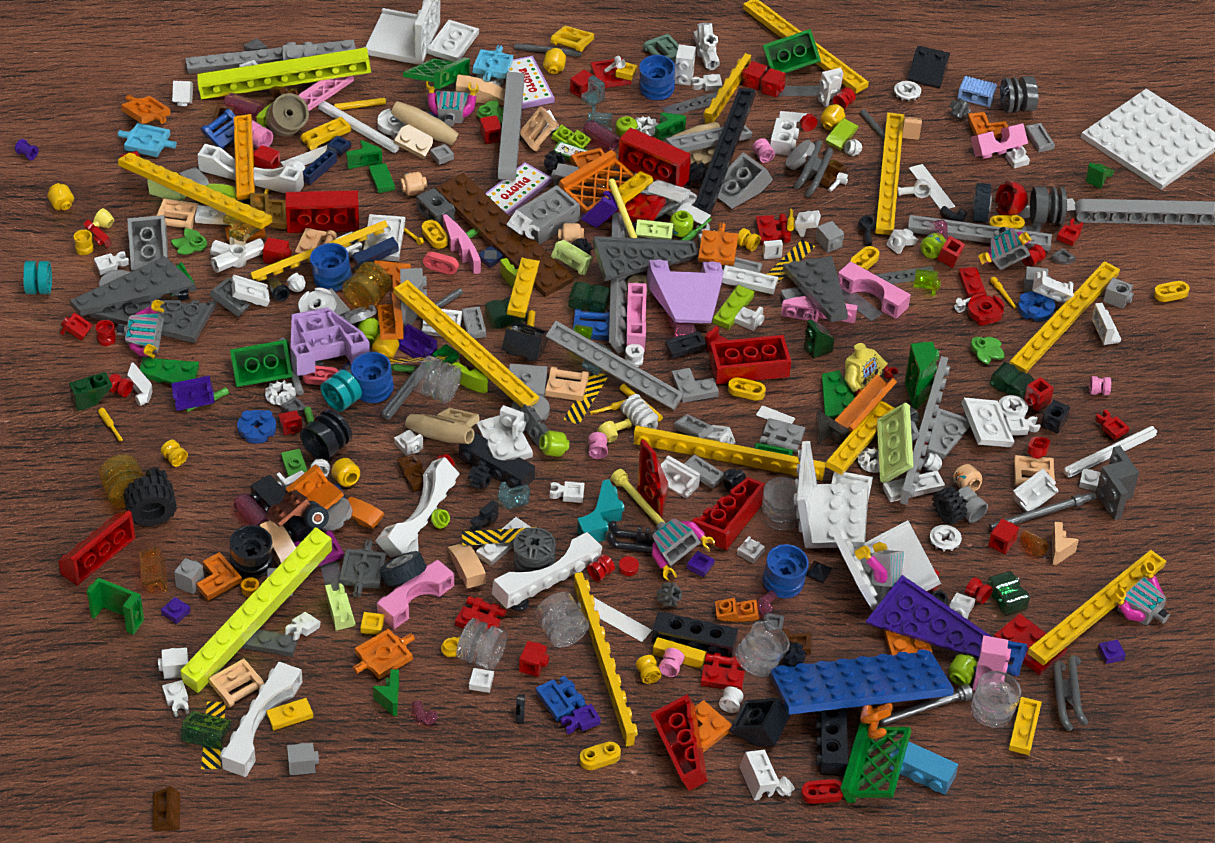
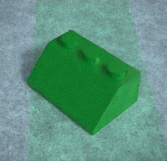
M811 29L762 45L769 68L784 73L821 61Z
M288 339L230 349L237 387L293 377Z
M933 341L911 343L904 384L912 408L915 410L930 395L934 382V373L937 372L936 361L939 360V351L935 349Z

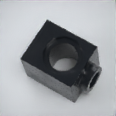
M1053 399L1043 414L1041 427L1058 434L1068 420L1070 407Z

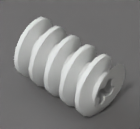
M633 394L621 404V411L631 420L635 427L636 425L652 429L658 427L657 414L641 399L639 394Z

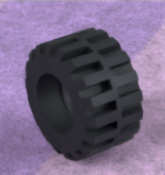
M150 475V477L143 476L140 479L137 478L133 483L130 482L124 490L123 498L126 511L132 512L133 522L136 525L141 524L144 527L160 525L164 521L167 522L169 517H173L174 512L177 510L173 486L169 483L168 479H163L161 476L155 477V475Z

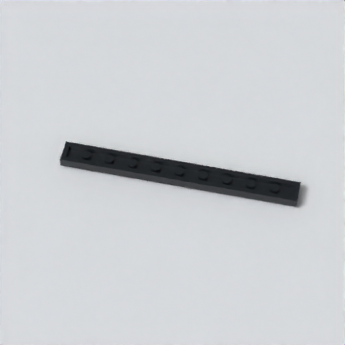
M738 89L696 198L694 207L710 215L755 99V89Z

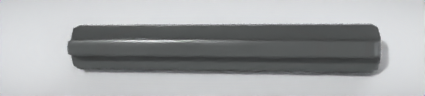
M421 365L416 367L382 410V418L386 420L391 419L426 374L425 367Z

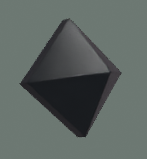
M814 560L807 570L806 576L824 583L832 568Z

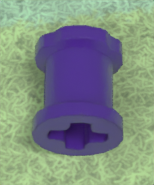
M20 139L15 145V152L25 155L28 160H34L38 155L39 149L37 146L28 144L25 139Z

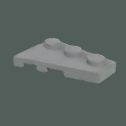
M939 408L937 416H935L933 430H931L932 433L926 454L936 453L941 459H945L971 427L968 418Z

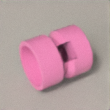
M252 120L253 147L256 149L261 145L269 147L273 141L272 131Z

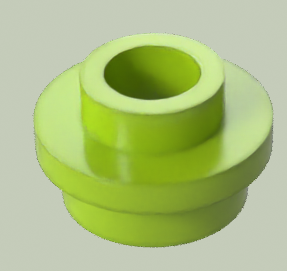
M436 509L431 514V521L436 528L442 529L448 525L450 516L446 510Z

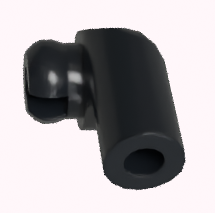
M946 206L940 209V213L949 220L963 221L966 219L967 211L960 208L958 212H953Z

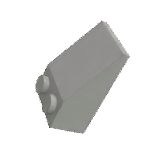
M743 152L729 166L717 198L733 209L761 193L773 179L766 168Z
M164 215L127 219L131 271L164 256L168 258L167 223Z
M422 268L400 269V283L409 280L427 296V289H423V287H427L426 276H423ZM401 300L404 334L405 326L407 324L412 325L417 318V314Z

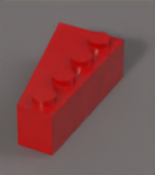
M747 477L731 489L729 495L726 497L722 496L717 500L716 505L712 508L708 507L703 511V515L699 518L695 517L691 521L705 533L706 537L714 539L715 546L727 550L765 502V483Z
M688 694L650 715L681 780L687 789L691 791L708 782L695 705Z

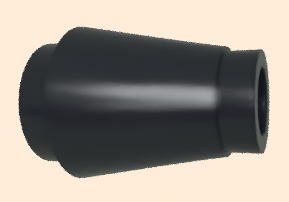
M276 277L269 279L268 285L273 298L278 301H285L289 297L288 286Z

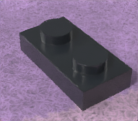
M699 331L665 341V347L672 358L704 350L707 346Z

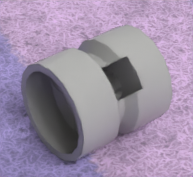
M965 486L958 491L960 492L959 496L964 498L963 502H966L967 515L965 518L970 523H975L985 515L988 510V504L982 498L977 497V494L970 487Z

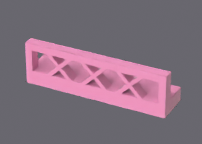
M347 76L318 81L299 94V97L305 101L310 111L352 83L354 77Z

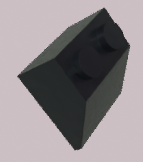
M917 46L908 81L940 89L948 69L950 53Z
M516 321L506 328L501 350L507 351L506 353L509 355L517 356L518 354L524 356L526 360L535 361L543 354L548 342L546 335L549 331Z
M779 697L745 700L729 731L757 747L775 746L791 715L788 714Z

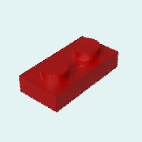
M977 267L959 268L958 274L967 299L978 293H986Z

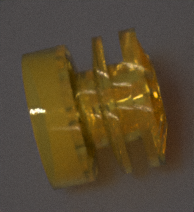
M364 262L344 282L343 293L354 307L369 309V305L376 306L391 290L392 281L388 273L381 266L373 262Z
M128 454L111 457L101 465L98 472L99 479L109 501L117 507H125L123 494L128 484L144 476L138 461L134 456Z

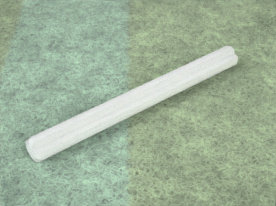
M323 101L318 105L319 110L335 119L342 116L352 129L391 152L396 153L399 150V146L394 144L393 140L328 102Z
M1153 426L1141 430L1066 466L1063 473L1070 478L1082 472L1083 468L1089 469L1109 459L1113 447L1120 445L1126 451L1155 437L1157 430Z

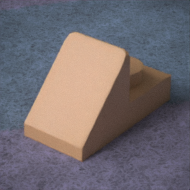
M904 116L902 138L918 140L922 119Z
M1063 522L1054 523L1052 531V565L1059 564L1074 554L1077 549L1079 540L1066 538V531H1063Z

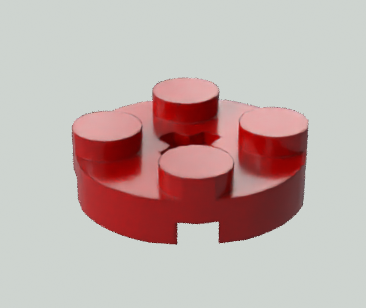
M978 293L970 298L967 312L972 319L977 321V324L985 326L1003 318L1004 303L995 295L991 297L987 296V293Z

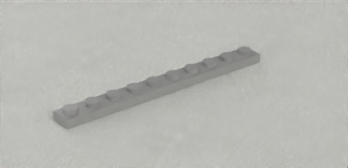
M354 40L313 44L317 45V55L356 49ZM282 48L186 58L188 74L239 68V65L255 60L257 64L282 61Z
M619 212L612 214V237L628 238L627 229ZM628 276L611 280L609 343L618 354L625 352V330L627 328L625 323V317L627 316L625 310L627 303L626 278Z
M941 356L919 430L920 436L917 438L913 451V468L908 470L900 499L902 504L907 505L909 497H914L916 487L913 484L918 483L920 473L917 470L922 469L924 459L921 456L925 457L928 445H925V442L929 443L932 432L929 429L933 430L935 423L933 416H937L939 405L936 404L937 402L941 403L943 392L940 390L945 389L947 379H944V376L948 377L950 366L947 365V357Z

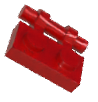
M780 214L779 220H774V215L756 216L755 222L758 235L761 237V246H763L764 241L784 240L785 243L791 242L792 234L787 229L788 218H786L785 214Z
M469 596L466 604L472 605V608L463 606L455 619V626L469 631L474 630L477 634L492 639L501 625V619L496 618V616L505 617L507 610L501 608L496 603L490 604L484 602L482 598ZM480 609H483V610H485V611H488V612H489L488 615L485 614V613L479 612Z
M706 653L705 662H711L713 665L704 664L701 686L719 689L735 687L742 691L745 671L737 670V668H746L747 660L739 659L738 656L731 658L721 656L720 653H715L714 655ZM719 664L729 665L731 669L719 667Z

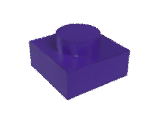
M697 551L687 563V569L704 577L713 567L715 560Z
M176 597L161 609V614L175 624H178L191 612L190 606Z
M1118 639L1099 643L1098 650L1105 664L1125 660L1126 654Z

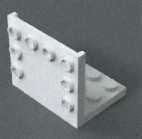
M423 0L422 9L418 11V14L383 8L382 14L366 45L368 54L370 56L418 65L422 64L427 55V48L432 43L440 26V0Z
M802 441V450H798L800 464H797V476H799V479L795 480V487L798 493L794 494L795 506L798 505L796 516L797 519H800L799 532H803L805 548H839L829 527L835 524L840 531L844 529L853 547L865 546L868 483L817 484L810 441Z
M908 520L865 542V546L869 547L871 553H874L872 546L878 542L885 543L888 550L904 551L902 575L925 591L941 584ZM835 524L829 527L860 591L872 611H874L884 599V597H880V586L872 585V574L869 576L866 573L861 560L855 556L854 551L860 547L854 548L844 529L840 531Z

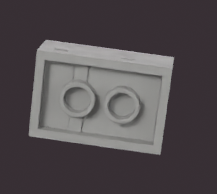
M557 185L517 209L533 220L530 225H535L540 229L539 232L534 229L531 231V235L535 237L534 240L539 244L558 234V229H562L564 223H575L580 220V204Z

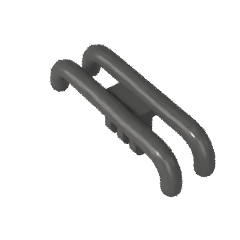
M820 139L813 142L815 149L812 155L809 156L801 176L793 184L795 189H799L806 180H809L816 173L812 184L804 193L806 197H810L819 186L833 154V149L829 147L822 153L824 156L823 160L817 157L822 146Z
M1071 655L1068 658L1069 679L1063 680L1062 671L1066 669V665L1062 661H1055L1053 664L1058 715L1060 722L1067 731L1073 730V725L1067 716L1065 700L1073 706L1079 723L1083 726L1088 724V719L1085 717L1081 707L1077 665H1080L1081 660L1076 655Z

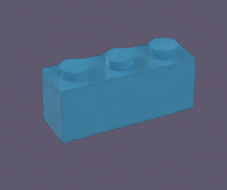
M908 742L900 774L936 792L946 794L956 777L958 764ZM898 749L891 752L889 757L893 758L899 753ZM890 766L888 769L893 771L894 767Z

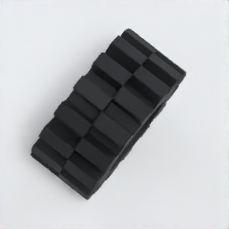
M951 486L938 491L932 498L934 510L938 512L937 516L941 517L943 522L946 521L948 525L958 522L967 515L966 502H963V496L960 497V492L956 491L954 487L951 488Z

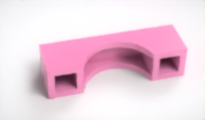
M850 262L838 272L841 289L850 294L867 292L875 295L882 303L881 311L897 319L908 309L911 294L862 267Z
M628 283L626 347L630 344H639L644 348L645 352L647 284Z
M439 560L428 564L425 571L420 575L396 587L386 597H382L377 603V613L384 614V622L391 628L396 629L409 619L408 604L413 598L423 594L440 597L454 586V573Z

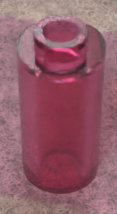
M233 92L224 99L225 106L234 107V111L242 115L251 114L255 120H257L258 114L264 109L262 103Z
M594 120L585 123L583 130L586 136L608 150L614 151L619 146V135Z
M240 494L235 498L233 507L250 525L260 526V524L269 521L265 516L267 513L249 494Z

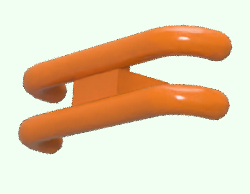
M884 703L874 708L872 705L863 706L860 721L863 724H869L867 732L869 738L877 739L886 735L884 728L877 729L879 720L891 715L892 703Z

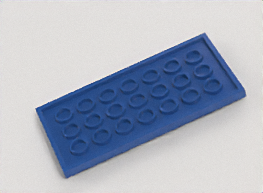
M924 649L918 650L917 653L879 654L875 657L860 656L857 659H838L831 662L819 661L814 664L799 663L796 667L781 665L776 668H770V677L788 714L953 695V686L932 652Z

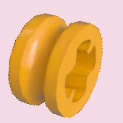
M255 578L244 579L241 583L242 594L245 597H250L259 588V581Z

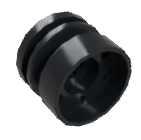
M326 409L316 416L314 421L309 422L301 429L300 438L304 447L312 456L327 461L339 449H342L351 441L352 431L346 420L339 413Z
M246 525L236 529L230 538V563L242 578L257 579L266 575L268 568H271L273 564V542L270 533L257 525Z

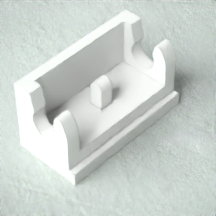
M1044 270L1041 271V274L1040 272L1034 273L1032 291L1061 303L1073 297V282L1069 281L1068 284L1061 283L1046 277V271Z
M669 455L666 457L661 467L669 484L668 489L687 499L699 487L700 473Z
M1041 469L1013 490L1014 501L1025 512L1033 511L1058 493V489L1055 486L1056 482L1044 469Z
M766 751L745 752L739 767L753 799L759 800L766 791L768 797L772 796L780 783Z

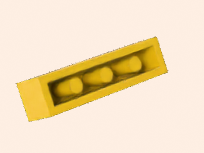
M657 637L653 646V655L663 658L666 649L675 648L684 655L682 664L702 669L706 651Z

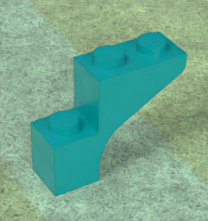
M610 479L602 482L596 509L587 516L577 518V533L579 536L587 532L597 542L606 540V532L609 531L608 523L610 521L617 522L622 520L624 504L622 500L618 499L617 488L612 486Z

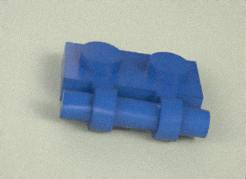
M562 676L559 679L561 683L559 685L553 679L536 687V694L556 722L560 721L564 716H571L572 711L575 710L574 706L578 708L587 706L583 695L576 691L574 683L568 680L566 676ZM564 693H568L570 697L567 698Z

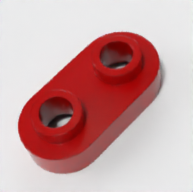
M1032 437L1028 444L1027 453L1032 458H1042L1050 448V440L1045 437Z
M835 779L808 781L802 786L801 791L802 799L810 804L838 802L844 795L841 791L842 783Z

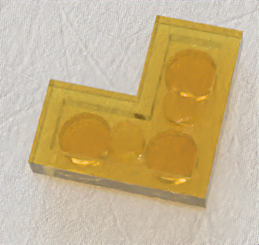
M228 214L223 216V222L232 226L228 231V236L238 241L244 242L260 230Z

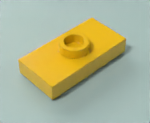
M307 698L266 710V715L273 731L314 718Z

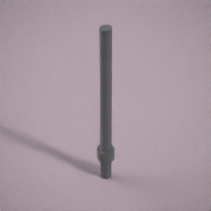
M1094 492L1084 495L1077 494L1071 496V499L1004 520L1018 524L1065 508L1081 506L1084 502L1096 499V494ZM1000 521L989 524L991 532Z

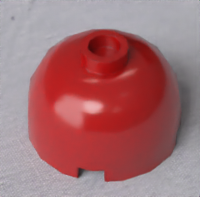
M1006 180L1004 181L1006 183L1001 184L996 192L995 203H998L999 207L996 208V211L999 215H1018L1028 204L1026 189L1019 183Z

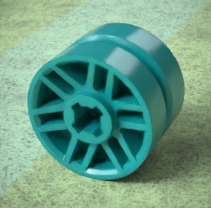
M25 261V293L37 294L39 290L40 294H51V262L39 261L37 265L36 261Z
M339 370L320 385L324 400L338 412L344 411L362 396V390L358 381L346 370Z

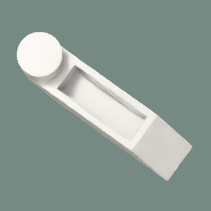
M131 363L127 376L128 379L133 381V388L138 393L135 396V400L139 406H142L150 401L153 392L152 384L138 367Z

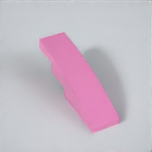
M447 214L443 215V229L448 235V244L451 252L458 251L462 263L470 262L473 274L481 273V260L475 246L455 221Z

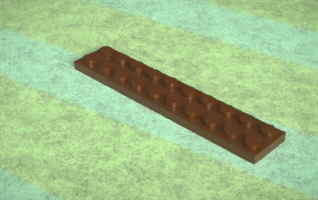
M464 173L435 187L449 203L453 204L455 212L493 248L502 253L503 258H507L510 264L514 265L515 269H519L521 258L540 261L534 287L544 297L574 282V276L556 259L551 258V255L534 239L528 238L525 232L521 235L509 227L507 223L511 217Z

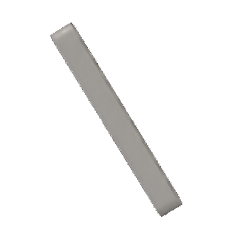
M507 72L498 165L499 180H516L524 73Z
M1080 199L1075 202L1077 220L1084 223L1215 225V202Z

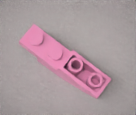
M807 296L790 298L783 301L781 312L783 317L806 321L811 319L815 322L818 321V317L827 319ZM846 304L848 317L846 320L840 321L855 324L858 305Z

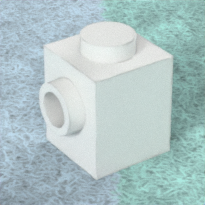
M173 81L172 102L177 103V106L187 107V103L192 104L193 83L189 81Z
M187 648L162 650V658L158 659L159 671H163L164 679L182 678L180 670L189 662Z

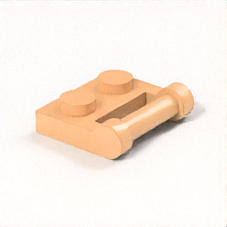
M540 106L520 130V135L537 152L542 142L559 124Z
M163 199L157 216L164 215V217L186 219V221L165 218L167 226L193 229L199 204Z
M306 228L295 250V255L319 246L322 240H325L324 244L335 240L337 237L336 232L332 230L324 232Z
M551 367L545 396L583 401L589 372L583 371L579 373ZM556 377L581 380V382L556 379Z
M1015 455L1014 486L1019 487L1029 479L1022 477V475L1033 476L1041 469H1044L1055 481L1054 459L1045 457L1036 459L1031 456Z
M245 659L209 678V684L223 699L228 708L255 690L259 691L261 685L264 684L261 677ZM249 680L253 682L232 695L229 694L230 691Z

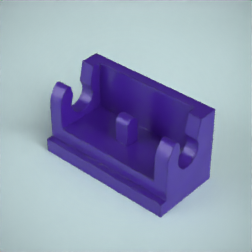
M609 191L603 192L609 199L602 197L596 205L581 216L583 221L597 228L618 210L613 194Z
M407 324L404 328L403 339H397L399 341L398 349L412 358L433 357V353L437 351V340Z
M210 376L172 383L173 399H175L177 411L215 403L214 389Z

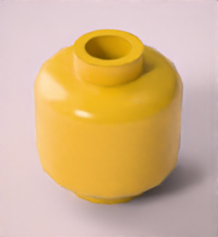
M559 48L548 50L544 57V68L551 74L562 72L566 63L565 53Z
M836 104L828 105L820 117L823 127L827 130L834 129L845 118L844 109Z
M57 183L49 188L47 197L54 209L68 210L72 206L74 196L67 185Z
M378 334L372 345V351L392 359L399 348V341L397 339L381 340L380 334Z
M341 458L334 463L331 474L340 485L349 487L359 480L360 469L349 458Z

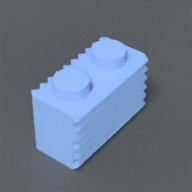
M964 76L957 99L961 98L966 102L990 108L995 97L997 84Z

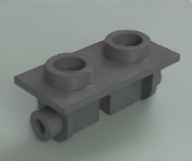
M524 404L520 412L524 413L525 429L535 444L539 445L541 435L549 430L544 422L539 423L541 418L535 408Z

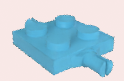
M497 45L495 51L481 49L474 63L472 73L483 76L485 82L486 80L489 82L491 76L497 79H506L514 55L502 53L503 47L501 45L500 48Z
M137 123L134 129L129 132L123 130L118 132V137L127 138L124 144L126 151H137L140 154L158 157L164 147L175 149L177 145L176 141L168 140L170 137L169 129Z

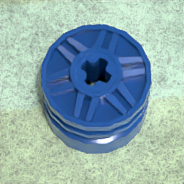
M651 55L644 58L639 66V88L641 94L650 100L656 101L670 97L675 90L674 62L664 55Z
M325 243L312 251L310 263L313 270V280L317 288H325L327 290L332 288L334 292H337L350 284L352 273L349 265L348 251L345 247L336 243Z
M367 352L354 359L351 364V374L361 387L362 396L360 400L367 403H378L390 397L394 390V382L389 359L378 352Z
M784 544L772 548L767 555L762 582L764 588L770 594L779 598H792L798 595L803 589L809 561L807 555L793 545Z

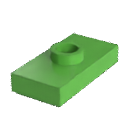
M300 449L281 453L288 477L301 470L304 473L307 471Z

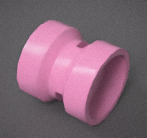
M759 139L752 146L754 153L758 155L762 163L771 161L775 156L774 149L766 139Z
M1090 377V395L1098 393L1110 395V377Z
M601 432L590 434L588 437L590 457L593 459L605 458L608 454L607 436Z
M675 648L666 649L663 660L659 664L661 673L668 677L677 676L680 665L684 661L683 653Z

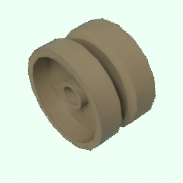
M292 93L282 94L266 110V123L276 135L283 137L292 136L308 121L309 110L305 101L298 95Z

